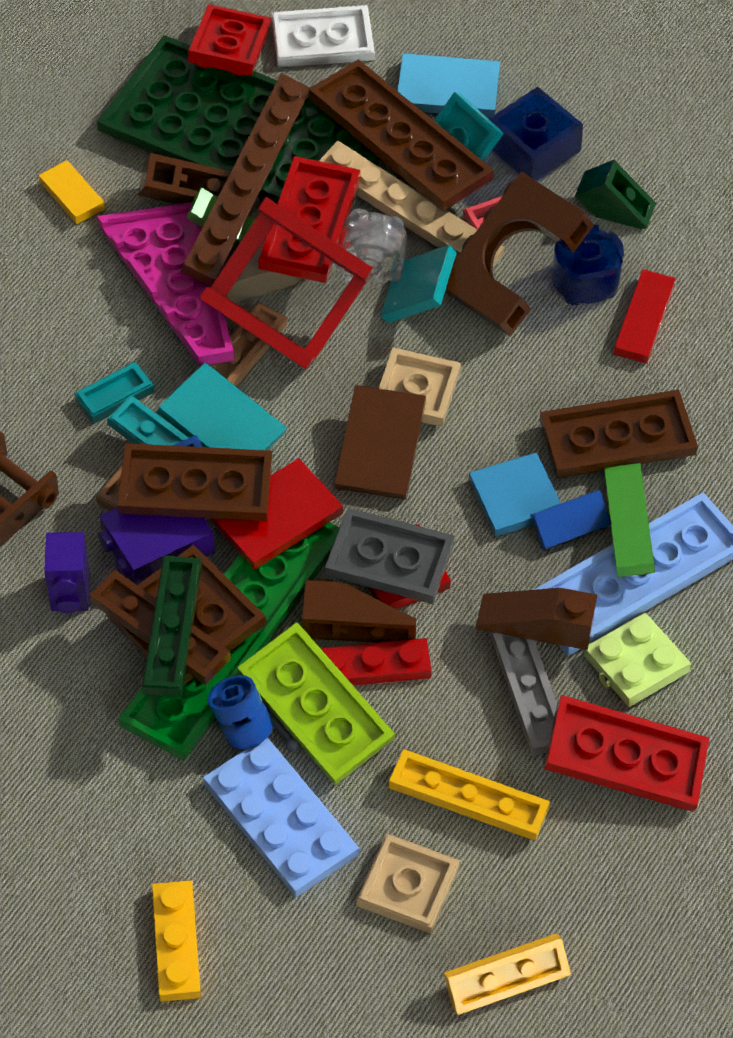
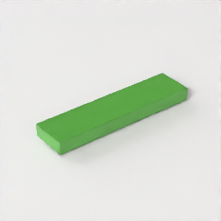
M641 464L604 467L617 577L655 573Z

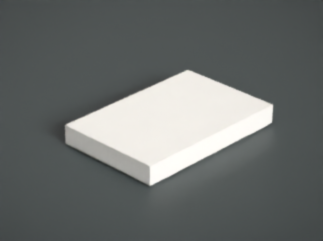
M368 5L271 12L278 68L355 62L358 59L360 61L375 60Z

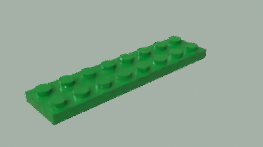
M329 522L255 570L239 554L224 575L266 616V625L232 649L229 662L206 685L195 677L183 686L182 697L145 695L142 693L141 687L118 718L119 726L185 761L215 719L207 701L211 689L220 681L239 675L237 667L269 643L304 594L306 580H314L327 562L340 527Z

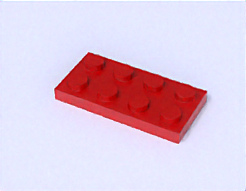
M294 156L278 205L339 245L360 181L361 170ZM274 224L266 236L258 260V269L327 283L333 262Z
M561 695L556 706L544 769L694 812L699 803L709 737Z

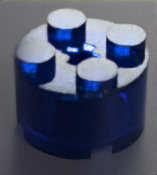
M594 224L574 253L556 242L553 255L552 282L568 304L598 303L613 298L617 294L621 279L624 247L620 238L611 230L607 233L599 230L600 225Z

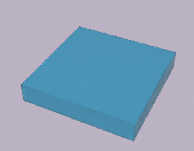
M537 453L469 472V482L495 537L533 526L530 514L561 503Z

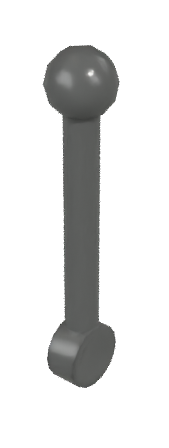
M265 705L273 721L274 728L286 741L287 749L291 752L298 751L301 747L300 744Z

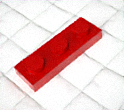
M427 638L321 648L353 686L431 678L432 670Z

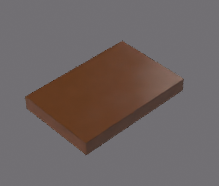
M355 385L335 479L336 489L407 500L426 405V396Z

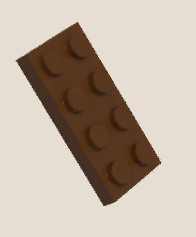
M679 390L540 412L539 421L556 478L604 471V467L637 463L646 464L697 455L698 445Z
M125 443L117 504L118 514L267 521L273 460L272 451Z

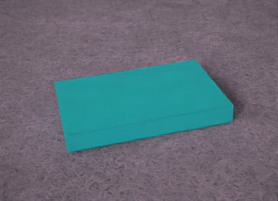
M206 362L158 407L157 412L187 437L190 438L197 434L202 447L269 450L286 433L287 429L286 426Z

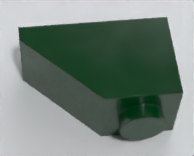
M615 159L584 171L575 194L579 201L596 218L641 230L648 227L656 202Z

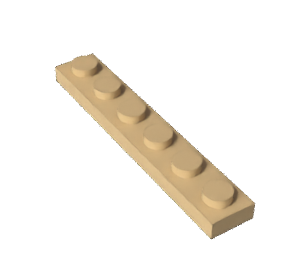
M339 141L319 160L361 170L360 181L355 195L436 247L441 248L450 245L457 252L456 257L462 251L465 240L477 231V229L449 211H442L427 197ZM502 245L495 254L493 266L503 256L505 247Z

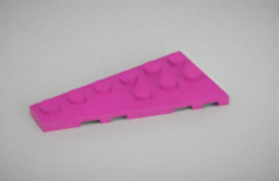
M192 202L97 216L98 227L198 366H202L205 362L209 365L234 361V352L225 315L199 298L208 285L181 272L202 230V227L186 218Z

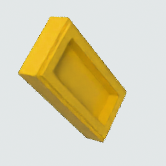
M68 160L39 175L40 184L76 225L105 210L104 201Z

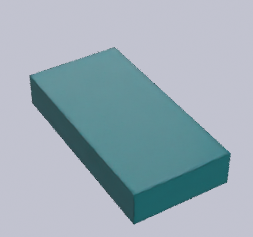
M133 362L75 392L74 395L75 401L90 421L95 424L109 417L130 395L141 400L154 393V385L139 365Z

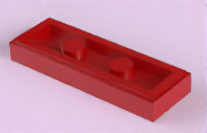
M642 269L614 348V355L648 364L675 286V277Z

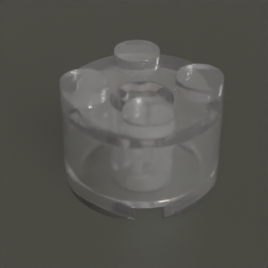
M354 209L351 211L349 217L344 221L338 245L373 267L369 274L371 277L363 289H381L383 283L392 280L393 284L401 278L407 243V234L404 229L403 220L397 216L367 212L364 209ZM334 263L336 272L338 273L339 270L344 275V281L349 283L353 275Z

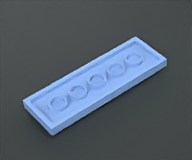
M704 492L649 523L655 573L617 577L614 544L536 589L565 588L597 594L595 616L589 644L733 560V525ZM559 645L567 656L580 650Z

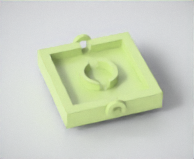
M646 613L589 644L588 650H584V657L599 673L601 684L605 688L610 686L628 707L689 673L691 668V662Z

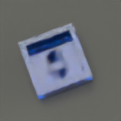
M538 86L489 118L504 133L492 151L517 173L520 174L522 171L536 181L581 152L583 123Z

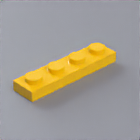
M403 749L389 780V788L534 841L537 840L550 806V801L405 749Z

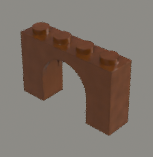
M521 171L516 179L508 183L504 190V195L496 206L487 211L483 218V223L475 234L465 240L462 251L454 260L445 292L511 337L531 308L522 297L495 280L493 261L499 247L508 238L517 233L535 231L548 236L574 253L594 224L584 211Z

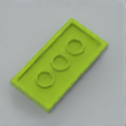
M298 622L237 667L239 675L252 678L263 703L335 786L395 739V733Z

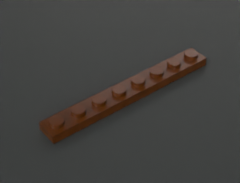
M281 73L181 269L182 273L210 287L213 285L308 96L310 87Z

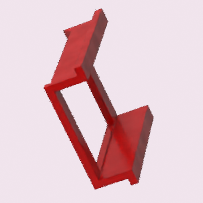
M266 197L258 208L261 211L221 273L211 288L207 286L199 298L307 369L309 364L314 363L371 277L369 274L373 267ZM274 224L353 275L305 349L227 298V295Z

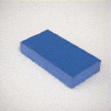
M600 490L530 514L542 549L611 525Z

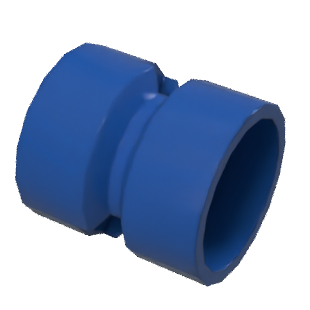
M244 675L228 677L211 689L207 701L217 722H219V726L229 746L235 749L252 748L269 737L273 730V721L262 702V698L252 678Z

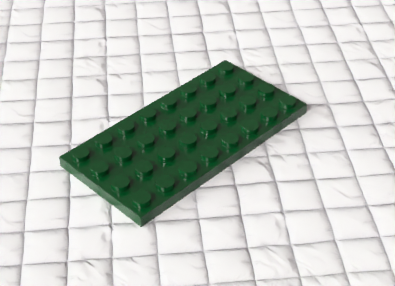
M163 35L98 119V131L157 155L231 172L278 80L253 71L252 76H239L222 69L202 68L195 63L187 62L190 45ZM307 96L257 197L262 199L268 197L278 204L294 156L319 161L337 141L375 165L380 158L308 99Z

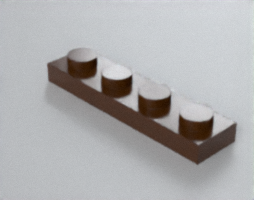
M114 570L89 594L90 603L149 644L156 598ZM193 625L186 671L206 685L229 662L231 654L227 648Z

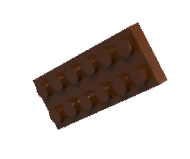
M359 59L309 88L308 99L442 211L493 180L494 170Z

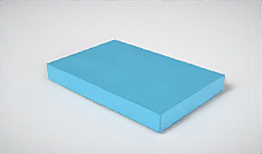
M403 53L398 92L422 112L440 113L453 93L457 92L464 96L484 116L495 118L500 61Z

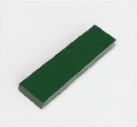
M163 556L142 682V693L145 695L182 697L202 569L201 558Z

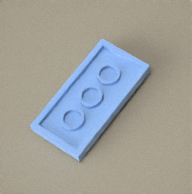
M268 737L262 743L245 749L203 777L204 786L295 898L359 856L360 848Z

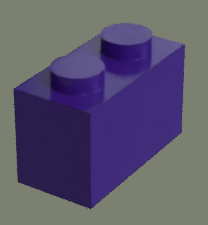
M84 532L46 533L44 572L51 611L63 613L88 611L90 570Z

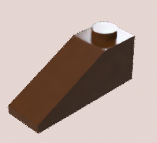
M150 153L143 163L138 196L168 203L182 204L193 202L196 193L202 187L218 197L231 172Z
M329 579L306 580L302 628L312 639L372 643L416 639L417 619L344 582H334Z
M565 588L486 593L482 597L476 629L588 650L598 595Z

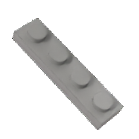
M489 632L531 756L547 753L557 702L535 640Z

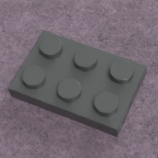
M347 508L325 566V576L434 604L454 546L455 535Z

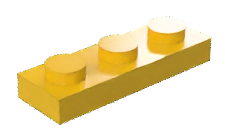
M192 880L152 884L160 1002L201 998Z
M555 933L452 969L443 974L452 1008L457 1015L565 978L570 976L571 972L562 938Z

